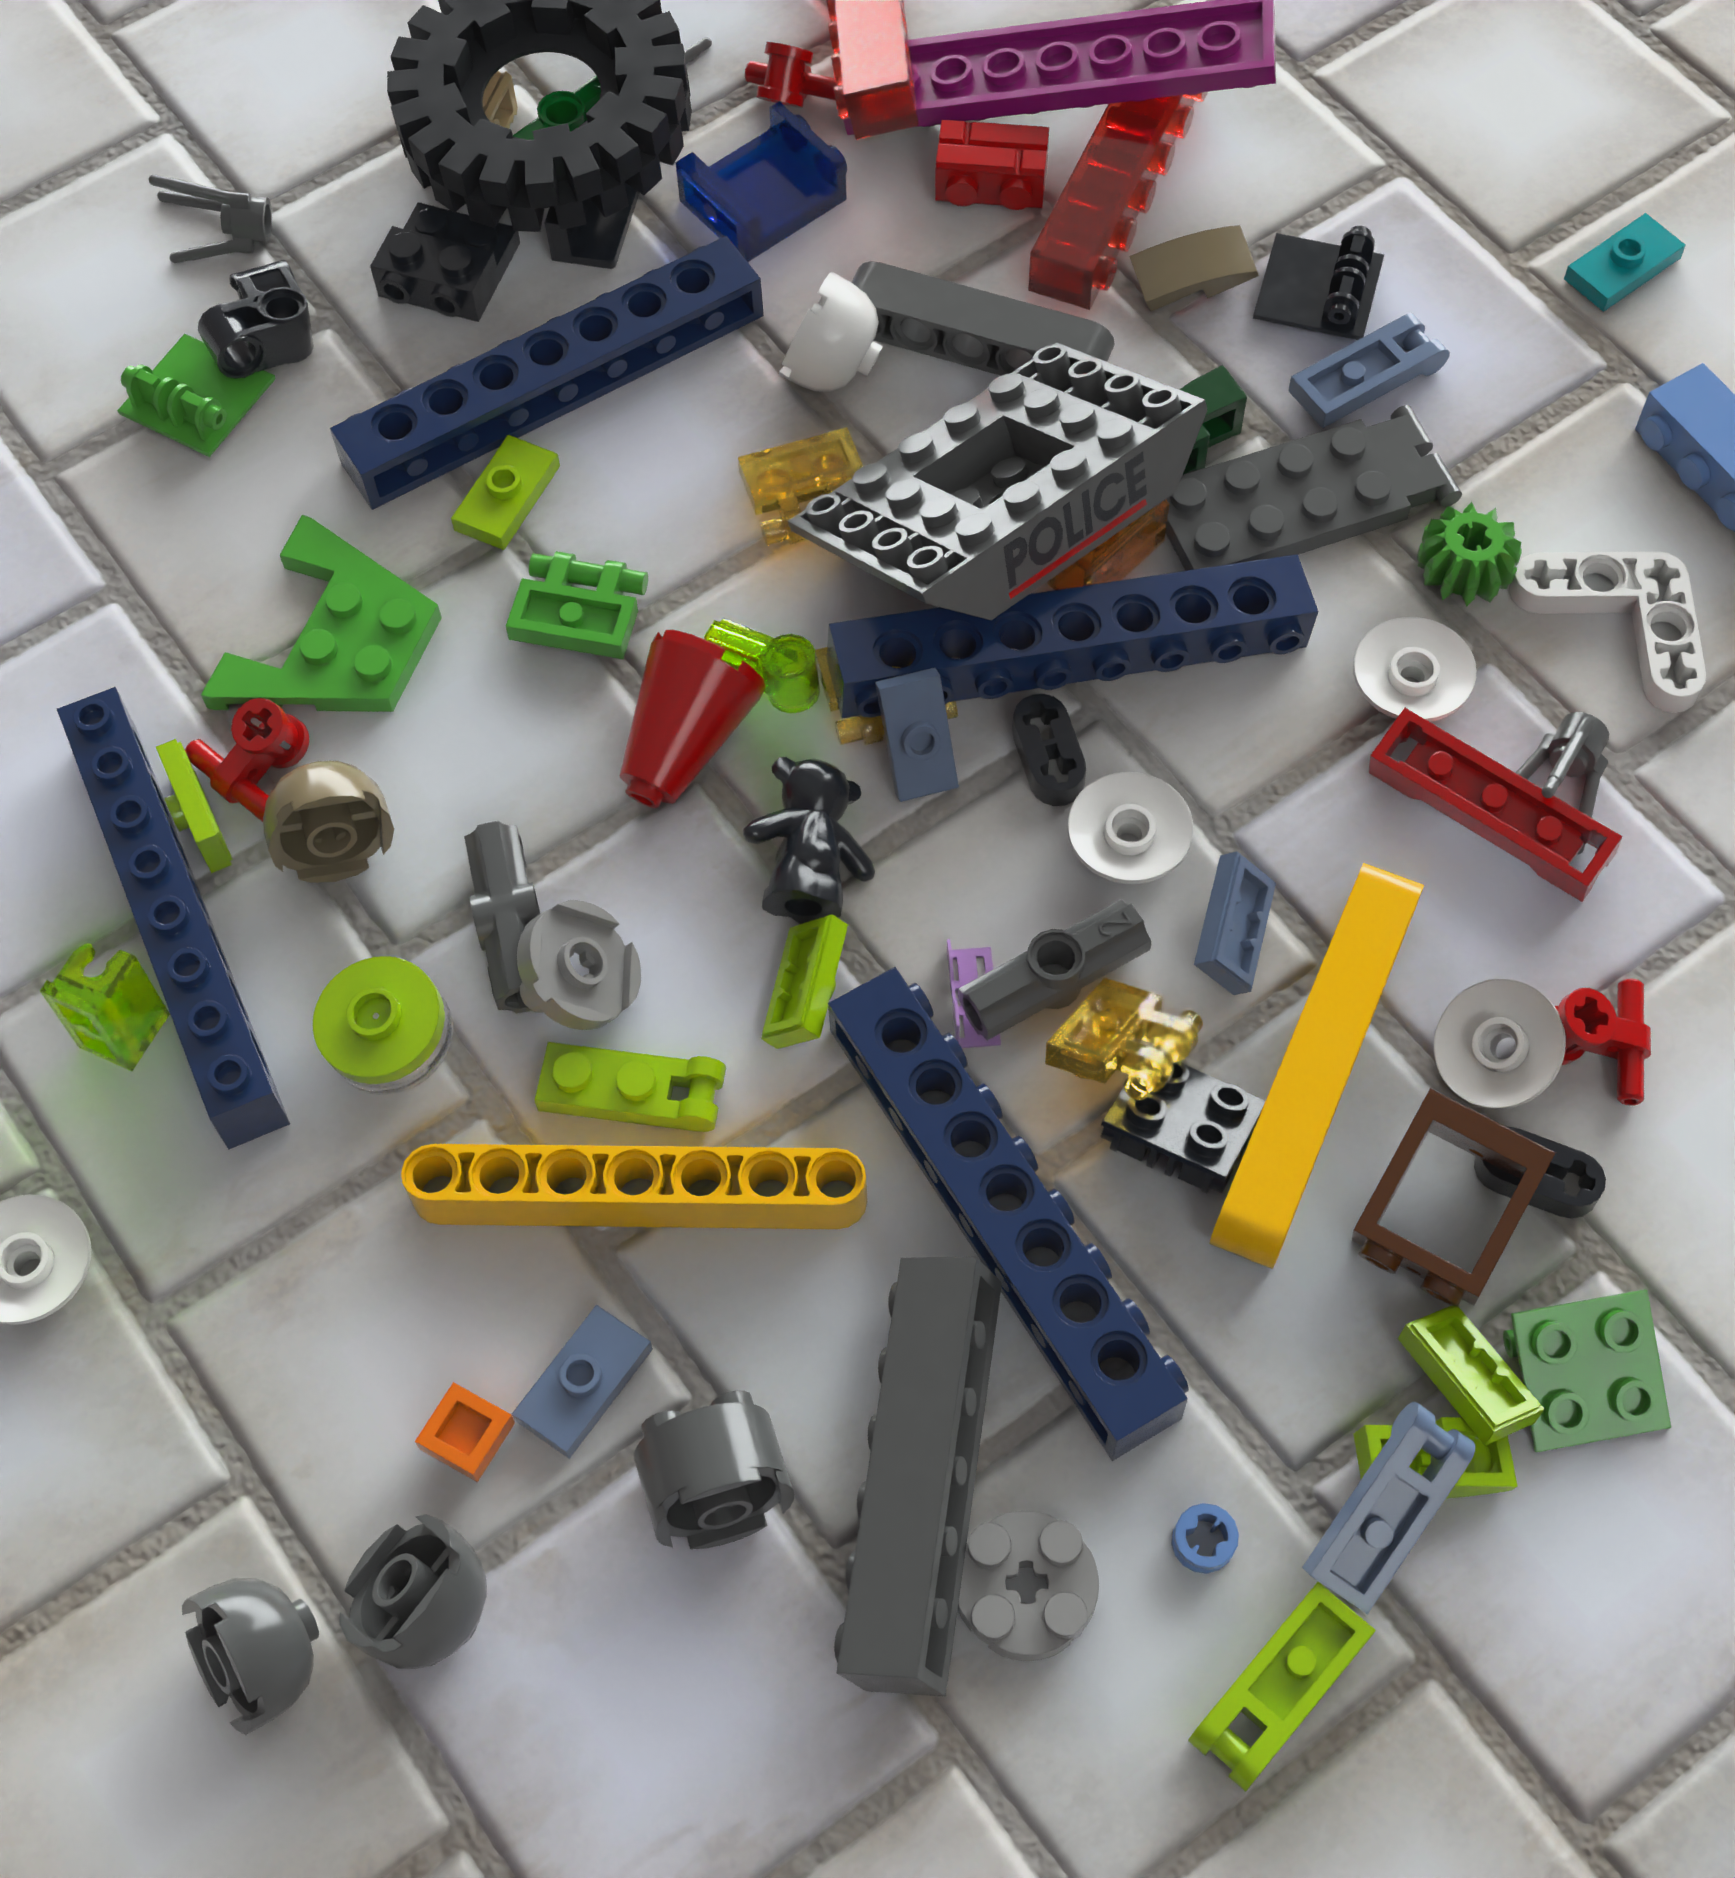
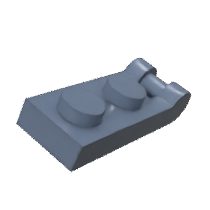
M1408 313L1291 376L1288 391L1322 428H1325L1421 374L1430 376L1436 373L1447 362L1450 352L1438 339L1430 340L1424 334L1425 326L1413 313Z
M1417 1402L1408 1404L1399 1413L1393 1423L1390 1438L1302 1566L1311 1577L1367 1615L1468 1467L1475 1453L1474 1441L1458 1430L1452 1429L1447 1432L1436 1425L1435 1415ZM1420 1449L1431 1455V1463L1423 1475L1409 1467Z

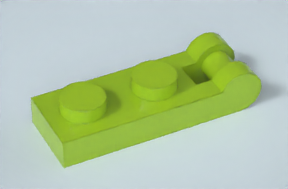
M547 1042L534 1101L537 1110L542 1112L708 1132L715 1129L719 1108L713 1101L715 1090L723 1087L726 1065L720 1060L706 1056L692 1057L688 1060ZM673 1087L690 1088L688 1098L681 1101L671 1100Z
M1317 1582L1203 1719L1188 1741L1205 1756L1209 1751L1215 1754L1232 1769L1228 1777L1246 1792L1376 1630L1320 1582ZM1241 1712L1263 1731L1252 1747L1229 1729Z

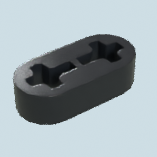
M1032 694L1023 698L1016 705L1013 713V739L1035 797L1044 804L1065 806L1074 802L1079 793L1084 789L1086 777L1085 759L1069 714L1063 703L1051 695ZM1041 718L1044 725H1050L1049 739L1042 740L1039 728L1034 724H1030L1031 719ZM1055 759L1060 773L1068 775L1066 782L1058 783L1054 775H1048L1049 760Z
M1506 1126L1556 1152L1528 1205L1570 1219L1583 1217L1593 1210L1604 1192L1606 1184L1603 1168L1595 1158L1582 1151L1525 1130ZM1475 1156L1474 1169L1481 1183L1495 1193L1512 1198L1521 1180ZM1567 1173H1573L1580 1177L1578 1186L1581 1189L1576 1197L1564 1192L1565 1182L1563 1179Z

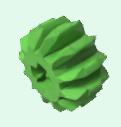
M1472 502L1464 509L1463 514L1447 506L1444 513L1440 515V519H1431L1430 523L1425 527L1422 536L1423 543L1420 544L1418 549L1417 566L1424 569V586L1441 585L1442 601L1454 593L1461 595L1466 607L1475 599L1476 595L1491 602L1494 596L1498 595L1499 589L1508 588L1517 572L1516 565L1519 563L1522 554V542L1514 538V522L1498 523L1496 508L1487 514L1477 513Z

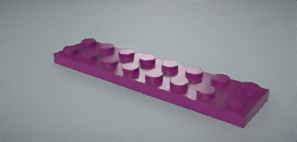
M1211 0L853 46L850 48L843 111L847 135L880 133L882 131L912 127H930L941 124V120L981 121L995 117L1037 114L1045 111L1078 107L1088 108L1094 105L1144 101L1152 98L1185 94L1196 95L1202 92L1276 84L1274 0Z

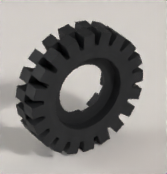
M438 0L441 13L422 5L407 22L411 38L398 36L390 56L394 71H387V93L405 158H408L411 171L424 189L429 186L432 187L437 202L454 213L466 204L470 221L495 228L508 207L513 231L541 232L544 209L554 206L560 230L586 225L582 201L591 198L605 218L628 207L625 183L642 195H645L662 180L660 162L673 166L684 147L682 131H689L692 113L684 46L681 44L679 28L670 11L662 13L660 0ZM543 52L561 53L581 60L593 70L601 86L600 99L586 113L587 120L571 132L567 123L532 131L534 140L513 137L511 129L490 122L483 110V94L489 80L504 65L522 56Z

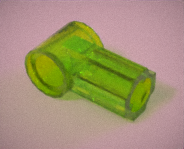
M725 618L720 622L714 620L704 635V639L725 649L721 659L734 669L738 670L742 660L753 667L764 679L766 688L763 693L768 695V699L773 707L786 713H799L811 708L818 701L820 684L815 648L809 640L794 634L780 635L773 638Z

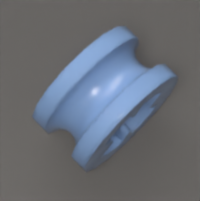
M1202 1503L1191 1506L1181 1514L1172 1531L1171 1545L1176 1558L1184 1567L1193 1572L1208 1574L1219 1571L1229 1563L1238 1547L1239 1532L1234 1519L1226 1510L1217 1505ZM1198 1521L1212 1523L1213 1526L1210 1532L1213 1533L1219 1529L1223 1535L1224 1541L1216 1544L1211 1557L1197 1554L1200 1547L1198 1544L1191 1549L1187 1543L1186 1536L1194 1533Z

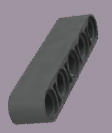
M870 261L863 263L859 266L851 282L867 294L876 308L879 324L875 341L1000 376L1012 373L1033 359V355L1039 349L1055 343L1062 344L1108 362L1115 345L1114 337L1110 331L1092 320L881 262Z

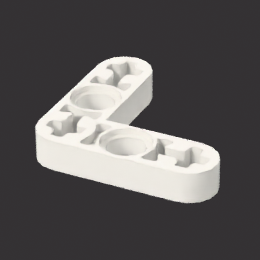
M1540 552L1529 554L1519 561L1516 566L1517 572L1513 582L1510 584L1509 591L1512 600L1518 607L1538 614L1631 613L1643 690L1648 701L1654 707L1671 713L1686 711L1695 704L1706 682V669L1689 572L1686 565L1678 557L1665 552ZM1593 573L1602 574L1612 581L1614 589L1606 592L1595 591L1585 584L1583 577ZM1565 576L1571 577L1569 590L1567 589L1569 579H1564ZM1650 576L1658 577L1660 584L1667 586L1661 602H1656L1659 597L1658 583L1655 579L1649 578ZM1530 578H1540L1541 584L1548 587V589L1538 588L1537 582ZM1657 622L1670 623L1680 630L1682 638L1676 641L1662 640L1653 633L1651 625ZM1671 661H1676L1673 668L1677 684L1685 685L1683 689L1675 688L1672 680L1665 679Z

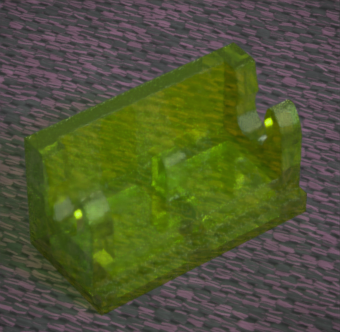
M90 943L84 944L72 953L53 982L46 980L40 989V993L79 1048L129 1071H133L170 1013L138 959L132 954L119 950L106 963L103 973L96 977L84 976L85 967L93 961L96 953Z

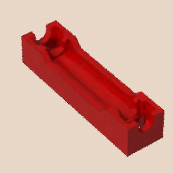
M1404 707L1370 755L1369 774L1407 797L1421 800L1526 863L1538 876L1581 902L1584 901L1591 891L1605 866L1609 865L1617 853L1623 837L1553 795L1551 798H1545L1542 795V788L1406 707ZM1409 738L1419 742L1405 762L1401 760L1397 762L1391 758L1399 743L1407 742ZM1588 843L1597 850L1595 856L1582 873L1570 866L1582 846Z

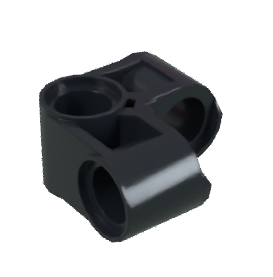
M285 260L231 274L229 277L230 285L237 291L240 300L217 304L209 308L202 314L198 322V332L221 373L230 378H245L255 372L272 367L297 363L306 359L312 353L314 347L308 302Z

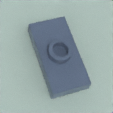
M936 668L875 682L895 794L899 801L902 802L959 788L941 678Z
M1237 851L1220 855L1194 965L1233 995L1248 993L1252 990L1276 882Z
M596 1305L513 1411L512 1416L514 1420L570 1459L653 1350L651 1341Z

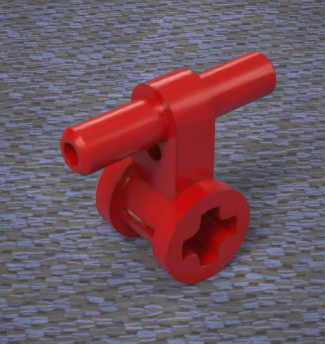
M766 42L764 53L769 55L768 64L750 61L746 65V81L763 85L758 86L756 98L803 108L807 95L840 102L845 101L847 80L812 73L811 68L806 65L812 63V51L781 43Z
M255 698L244 703L236 711L231 725L232 736L236 745L225 758L221 757L201 739L191 741L186 746L185 751L190 762L210 778V786L229 803L239 802L263 822L265 805L269 795L256 784L270 766L284 769L297 764L307 752L309 733L306 726L300 720L285 713L280 706L271 700ZM252 718L262 722L259 727L251 722ZM285 741L290 745V748L285 749L280 744Z
M1633 978L1624 979L1617 984V1015L1611 1002L1597 990L1579 988L1565 996L1559 1006H1555L1560 1015L1566 1036V1048L1562 1065H1567L1577 1060L1585 1051L1617 1059V1100L1628 1106L1638 1105L1643 1102L1644 1059L1651 1056V1028L1644 1024V984Z

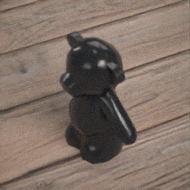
M779 757L771 768L772 773L783 784L782 803L784 809L754 819L743 829L744 839L753 844H760L776 837H784L776 854V866L772 872L769 886L764 891L762 909L774 916L790 917L799 924L832 914L839 918L843 904L839 872L840 860L855 878L863 882L871 880L875 874L871 859L852 835L837 822L843 816L847 806L860 798L862 794L860 786L854 781L847 780L841 770L828 762L819 759L794 762L787 757Z

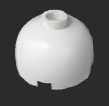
M833 272L829 273L817 292L822 295L819 303H815L811 309H808L782 363L784 366L779 371L780 376L791 382L820 392H832L845 387L855 377L857 372L868 376L883 348L882 345L874 341L879 324L875 306L865 292Z

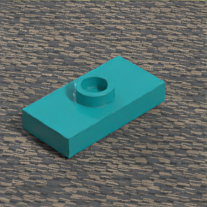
M1644 213L1568 265L1564 280L1604 312L1681 259L1686 244L1647 213Z

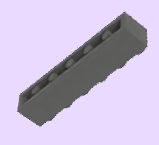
M977 1257L901 1258L897 1282L891 1286L889 1292L888 1307L891 1324L887 1347L881 1351L878 1361L881 1389L877 1413L871 1417L868 1425L867 1436L871 1453L867 1479L860 1486L857 1495V1513L860 1519L856 1549L849 1556L846 1566V1584L849 1590L844 1623L837 1630L834 1643L835 1658L838 1663L836 1673L865 1691L946 1697L1002 1282Z

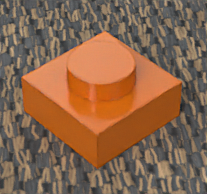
M453 1382L416 1438L415 1443L421 1451L478 1482L511 1431L515 1421L510 1413Z

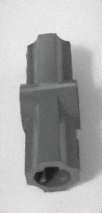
M500 821L477 825L472 833L464 836L475 892V895H470L471 908L482 951L486 950L492 994L498 1010H509L516 1014L532 1011L524 1004L520 996L522 980L517 965V948L525 926L530 920L540 914L533 882H528L527 864L524 857L522 840L516 825H506Z
M1121 899L1066 930L1050 929L1039 933L1032 939L1026 952L958 989V999L965 1011L966 1018L976 1033L982 1035L988 1041L1045 1008L1060 1009L1069 1006L1078 998L1083 987L1150 951L1151 939L1146 931L1144 920L1132 904L1128 905ZM1049 964H1058L1065 967L1068 972L1061 975H1052L1041 968Z

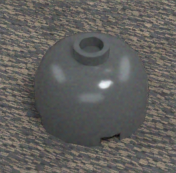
M427 1514L415 1516L423 1524L416 1525L408 1531L398 1524L385 1531L365 1551L349 1576L344 1590L354 1598L350 1608V1618L340 1612L339 1625L347 1641L367 1655L398 1669L430 1667L455 1653L474 1634L487 1597L486 1575L473 1547L460 1533L444 1521Z
M234 1578L213 1585L187 1598L182 1605V1615L196 1612L198 1623L197 1626L185 1632L197 1669L216 1705L220 1707L226 1704L230 1696L237 1710L243 1715L231 1721L230 1724L237 1731L247 1735L273 1721L292 1707L310 1682L314 1666L311 1642L319 1637L316 1620L308 1605L302 1599L291 1602L279 1587L256 1578Z

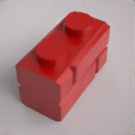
M941 120L935 168V200L950 202L957 206H969L971 204L1000 205L1011 210H1022L1027 207L1043 208L1050 128Z

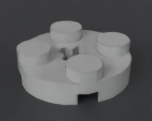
M568 900L557 904L549 910L543 911L527 923L518 943L517 965L522 980L520 996L530 1010L538 1013L544 1012L555 1022L569 1028L591 1030L598 1029L611 1022L632 1004L637 997L641 983L640 960L633 943L631 942L625 946L621 937L614 930L615 927L620 925L614 917L594 904L578 900ZM574 952L579 955L580 965L589 968V974L582 977L574 970L570 962V957L574 955Z
M1010 1512L997 1516L988 1523L979 1525L971 1533L966 1545L958 1603L961 1619L970 1631L972 1629L980 1640L989 1645V1649L1002 1657L1019 1661H1036L1059 1654L1070 1646L1071 1641L1081 1635L1095 1611L1099 1592V1577L1092 1552L1083 1542L1081 1533L1073 1524L1068 1521L1057 1520L1051 1515L1041 1512ZM1019 1568H1032L1036 1577L1044 1578L1046 1581L1047 1589L1037 1590L1035 1602L1021 1603L1019 1591L1007 1590L1006 1580L1017 1577Z

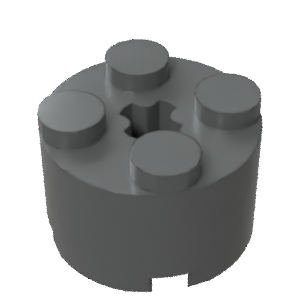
M727 1392L714 1399L710 1406L683 1414L673 1410L663 1411L652 1415L642 1423L641 1429L644 1438L635 1449L634 1461L655 1536L662 1545L673 1548L671 1536L687 1537L690 1549H705L728 1544L748 1537L768 1526L764 1513L778 1503L780 1504L782 1514L791 1507L794 1501V1491L770 1415L764 1408L754 1405L749 1392Z

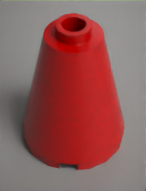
M672 629L665 630L663 636L659 632L655 635L650 645L619 775L628 785L625 793L629 797L651 808H659L661 802L673 804L677 801L760 700L766 686L764 679L753 667L742 660L738 670L734 669L721 659L725 649L693 634Z

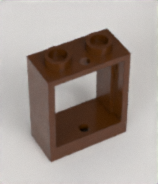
M1430 1088L1353 1230L1352 1241L1362 1245L1358 1254L1369 1263L1389 1273L1395 1274L1399 1266L1418 1275L1424 1279L1420 1286L1423 1291L1450 1306L1458 1307L1461 1300L1475 1306L1556 1152ZM1428 1132L1521 1180L1472 1273L1459 1268L1379 1225Z

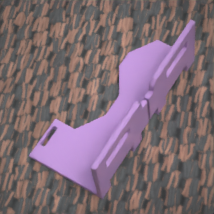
M947 939V960L955 1039L961 1048L1001 1045L1000 1034L987 1041L982 1035L976 1033L966 1018L962 1004L958 1006L955 991H958L960 987L978 978L976 958L984 957L985 974L993 970L991 947L952 950L950 939ZM954 959H957L959 981H954ZM959 1016H963L965 1038H960Z

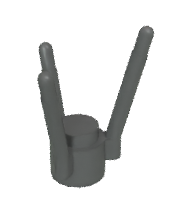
M151 175L149 177L151 185L174 191H159L157 194L159 201L221 212L220 220L223 234H232L233 240L173 252L169 257L172 263L193 261L233 252L253 253L254 241L268 242L270 240L272 208L268 197L250 196V193L228 192L159 175Z
M1584 712L1567 714L1556 733L1545 734L1537 750L1516 773L1528 780L1545 760L1549 758L1553 770L1542 789V795L1545 798H1551L1555 794L1565 776L1579 777L1585 774L1586 780L1579 811L1592 818L1600 778L1608 765V760L1601 753L1609 740V731L1606 725L1593 715ZM1585 844L1582 846L1578 854L1583 853Z

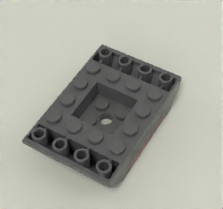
M1055 343L1039 349L1033 355V359L1012 373L994 379L989 384L988 389L968 402L950 408L944 414V418L923 432L905 438L896 450L884 458L858 469L852 479L831 493L821 495L810 501L804 511L788 520V524L792 532L926 604L993 620L1177 491L1207 413L1205 399L1062 344Z

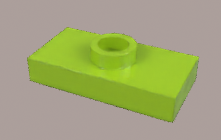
M507 435L451 517L454 531L505 550L559 469L558 454Z
M174 739L156 746L175 794L164 799L178 831L181 832L190 828L211 873L231 866L230 861L233 858L181 741L177 742Z
M833 914L789 928L761 1038L777 1049L821 1037L828 1003L836 986L835 976L848 928L847 923Z
M1451 1305L1407 1323L1397 1338L1485 1446L1536 1423L1544 1411L1543 1406L1459 1306Z

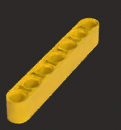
M1363 863L1226 1196L1209 1244L1268 1268H1274L1424 888L1423 884Z
M430 1144L412 1151L405 1159L401 1170L402 1183L418 1215L427 1222L438 1225L848 1228L860 1220L865 1213L868 1202L864 1165L858 1156L848 1150L838 1148ZM440 1176L451 1177L450 1183L441 1191L435 1193L422 1192L424 1186L433 1178ZM513 1177L518 1179L516 1185L506 1193L495 1194L489 1192L491 1185L500 1178ZM575 1177L585 1181L584 1185L572 1194L564 1195L555 1192V1188L559 1183L568 1178ZM642 1178L652 1182L648 1190L638 1195L632 1196L621 1192L623 1186L633 1179ZM709 1179L719 1184L716 1190L709 1195L696 1196L687 1192L688 1188L698 1180ZM767 1180L780 1181L786 1185L781 1193L771 1197L760 1196L753 1191L758 1184ZM837 1180L847 1182L853 1187L850 1193L837 1198L826 1196L820 1191L827 1183Z

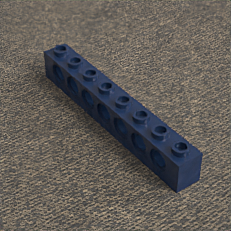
M727 235L706 246L698 247L691 253L667 265L651 270L642 277L611 292L601 294L596 299L566 314L554 317L545 324L512 340L504 341L497 347L465 363L455 365L446 372L413 388L403 390L396 396L366 411L354 414L345 421L331 427L330 431L341 465L372 510L499 448L507 435L519 438L763 317L761 278Z
M1298 554L1032 593L993 620L938 607L830 623L828 627L827 663L841 718L856 716L872 718L881 716L875 682L922 670L936 668L940 674L945 704L980 697L996 699L1012 692L1038 688L1054 690L1066 684L1097 679L1113 681L1129 674L1155 670L1171 672L1183 666L1214 661L1217 663H1229L1246 656L1266 653L1279 655L1291 653L1298 648L1307 647L1319 611Z
M116 687L57 708L210 1121L228 1150L290 1125L137 728Z
M893 967L829 1002L830 1032L981 1262L1002 1282L1001 1293L1110 1459L1114 1461L1180 1421L1188 1400L1185 1393L1189 1391L1188 1383L1181 1369L1169 1355L1160 1358L1146 1337L1150 1334V1329L1141 1310L1130 1298L1122 1301L1108 1280L1112 1278V1274L1106 1259L1093 1243L1084 1246L1071 1227L1075 1220L1068 1203L1058 1190L1052 1189L1049 1192L1046 1190L1035 1173L1038 1170V1164L1030 1147L1021 1136L1018 1135L1011 1138L999 1120L1003 1115L997 1099L987 1085L982 1083L976 1086L964 1069L968 1066L967 1059L960 1044L949 1032L943 1036L931 1020L933 1009L921 987L917 983H912L908 986L897 968ZM900 1039L911 1041L916 1045L914 1049L904 1053L891 1051L886 1046ZM930 1090H941L949 1094L951 1098L942 1104H929L923 1101L920 1096ZM974 1141L983 1145L986 1151L977 1157H965L957 1153L954 1148L962 1142ZM1006 1193L1016 1196L1023 1204L1013 1211H1001L993 1207L989 1200L998 1194ZM1036 1247H1045L1054 1251L1059 1260L1050 1266H1038L1031 1263L1025 1257V1253ZM1071 1302H1083L1091 1306L1097 1316L1091 1321L1078 1323L1068 1319L1061 1309ZM1108 1358H1121L1133 1367L1135 1374L1125 1380H1114L1107 1377L1101 1371L1099 1364Z

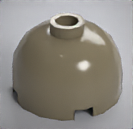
M316 761L299 766L281 777L269 794L263 816L264 835L275 867L282 872L283 865L288 869L296 870L299 880L310 883L336 882L359 875L369 868L367 858L374 855L380 847L383 855L391 847L395 830L385 798L378 784L356 766L340 761Z

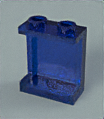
M779 101L769 107L770 128L766 132L708 167L693 152L675 162L680 202L719 239L727 235L747 262L847 200L846 173L848 168L840 150L834 145L826 144L811 130L809 124L801 115H794Z

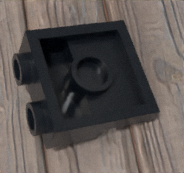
M418 202L403 229L395 226L391 227L370 265L378 296L398 304L407 303L434 310L448 317L457 316L479 322L520 244L519 232L513 231L511 225L498 222L497 226L493 228L470 221V217L467 214L454 213L451 210Z

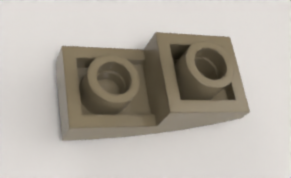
M1240 225L1220 227L1185 235L1129 256L1145 302L1151 312L1203 289L1208 299L1259 276Z

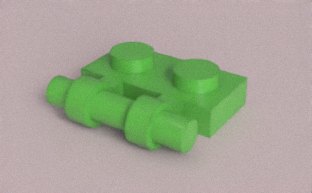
M558 551L554 553V556L533 553L529 562V575L544 578L545 582L521 579L506 623L509 640L624 659L638 614L636 597L624 596L623 592L645 595L648 586V572L627 569L626 563L607 560L605 565L576 561L575 554ZM574 583L579 585L597 587V589L595 591L572 587V585Z

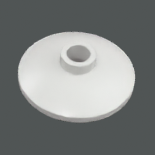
M1420 617L1395 618L1375 626L1360 641L1353 661L1355 682L1363 697L1374 708L1397 719L1404 707L1429 722L1448 717L1466 703L1476 681V663L1467 643L1449 627ZM1405 677H1412V678L1418 680L1419 682H1418V683L1410 682V681H1407V680L1404 679V678H1405Z
M1119 772L1093 781L1076 797L1068 817V837L1078 859L1093 873L1113 882L1141 884L1160 879L1171 873L1182 863L1192 843L1193 818L1184 798L1168 783L1144 773ZM1130 833L1137 836L1139 841L1127 842L1118 837L1122 834Z
M1512 979L1486 980L1462 991L1445 1008L1437 1024L1434 1036L1436 1065L1448 1087L1469 1103L1489 1109L1517 1107L1539 1096L1549 1087L1558 1074L1566 1048L1565 1030L1560 1015L1552 1002L1536 988ZM1505 1038H1513L1516 1043L1514 1053L1509 1058L1499 1059L1496 1054L1498 1043Z
M29 1194L0 1201V1324H26L53 1314L73 1298L85 1280L91 1261L89 1233L76 1212L55 1198ZM40 1259L38 1267L33 1272L25 1276L20 1275L21 1268L27 1261Z

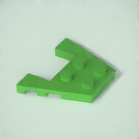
M302 515L280 553L284 569L328 581L327 587L282 668H276L225 652L201 694L207 708L213 710H229L230 704H244L255 698H265L281 708L284 704L315 705L317 711L393 712L442 619L438 604L311 517Z

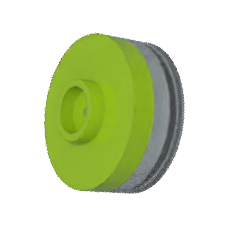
M379 956L351 964L339 972L327 984L314 1010L313 1035L323 1057L348 1084L366 1093L388 1095L400 1093L419 1085L438 1069L451 1045L453 1019L446 1000L422 969L401 958Z

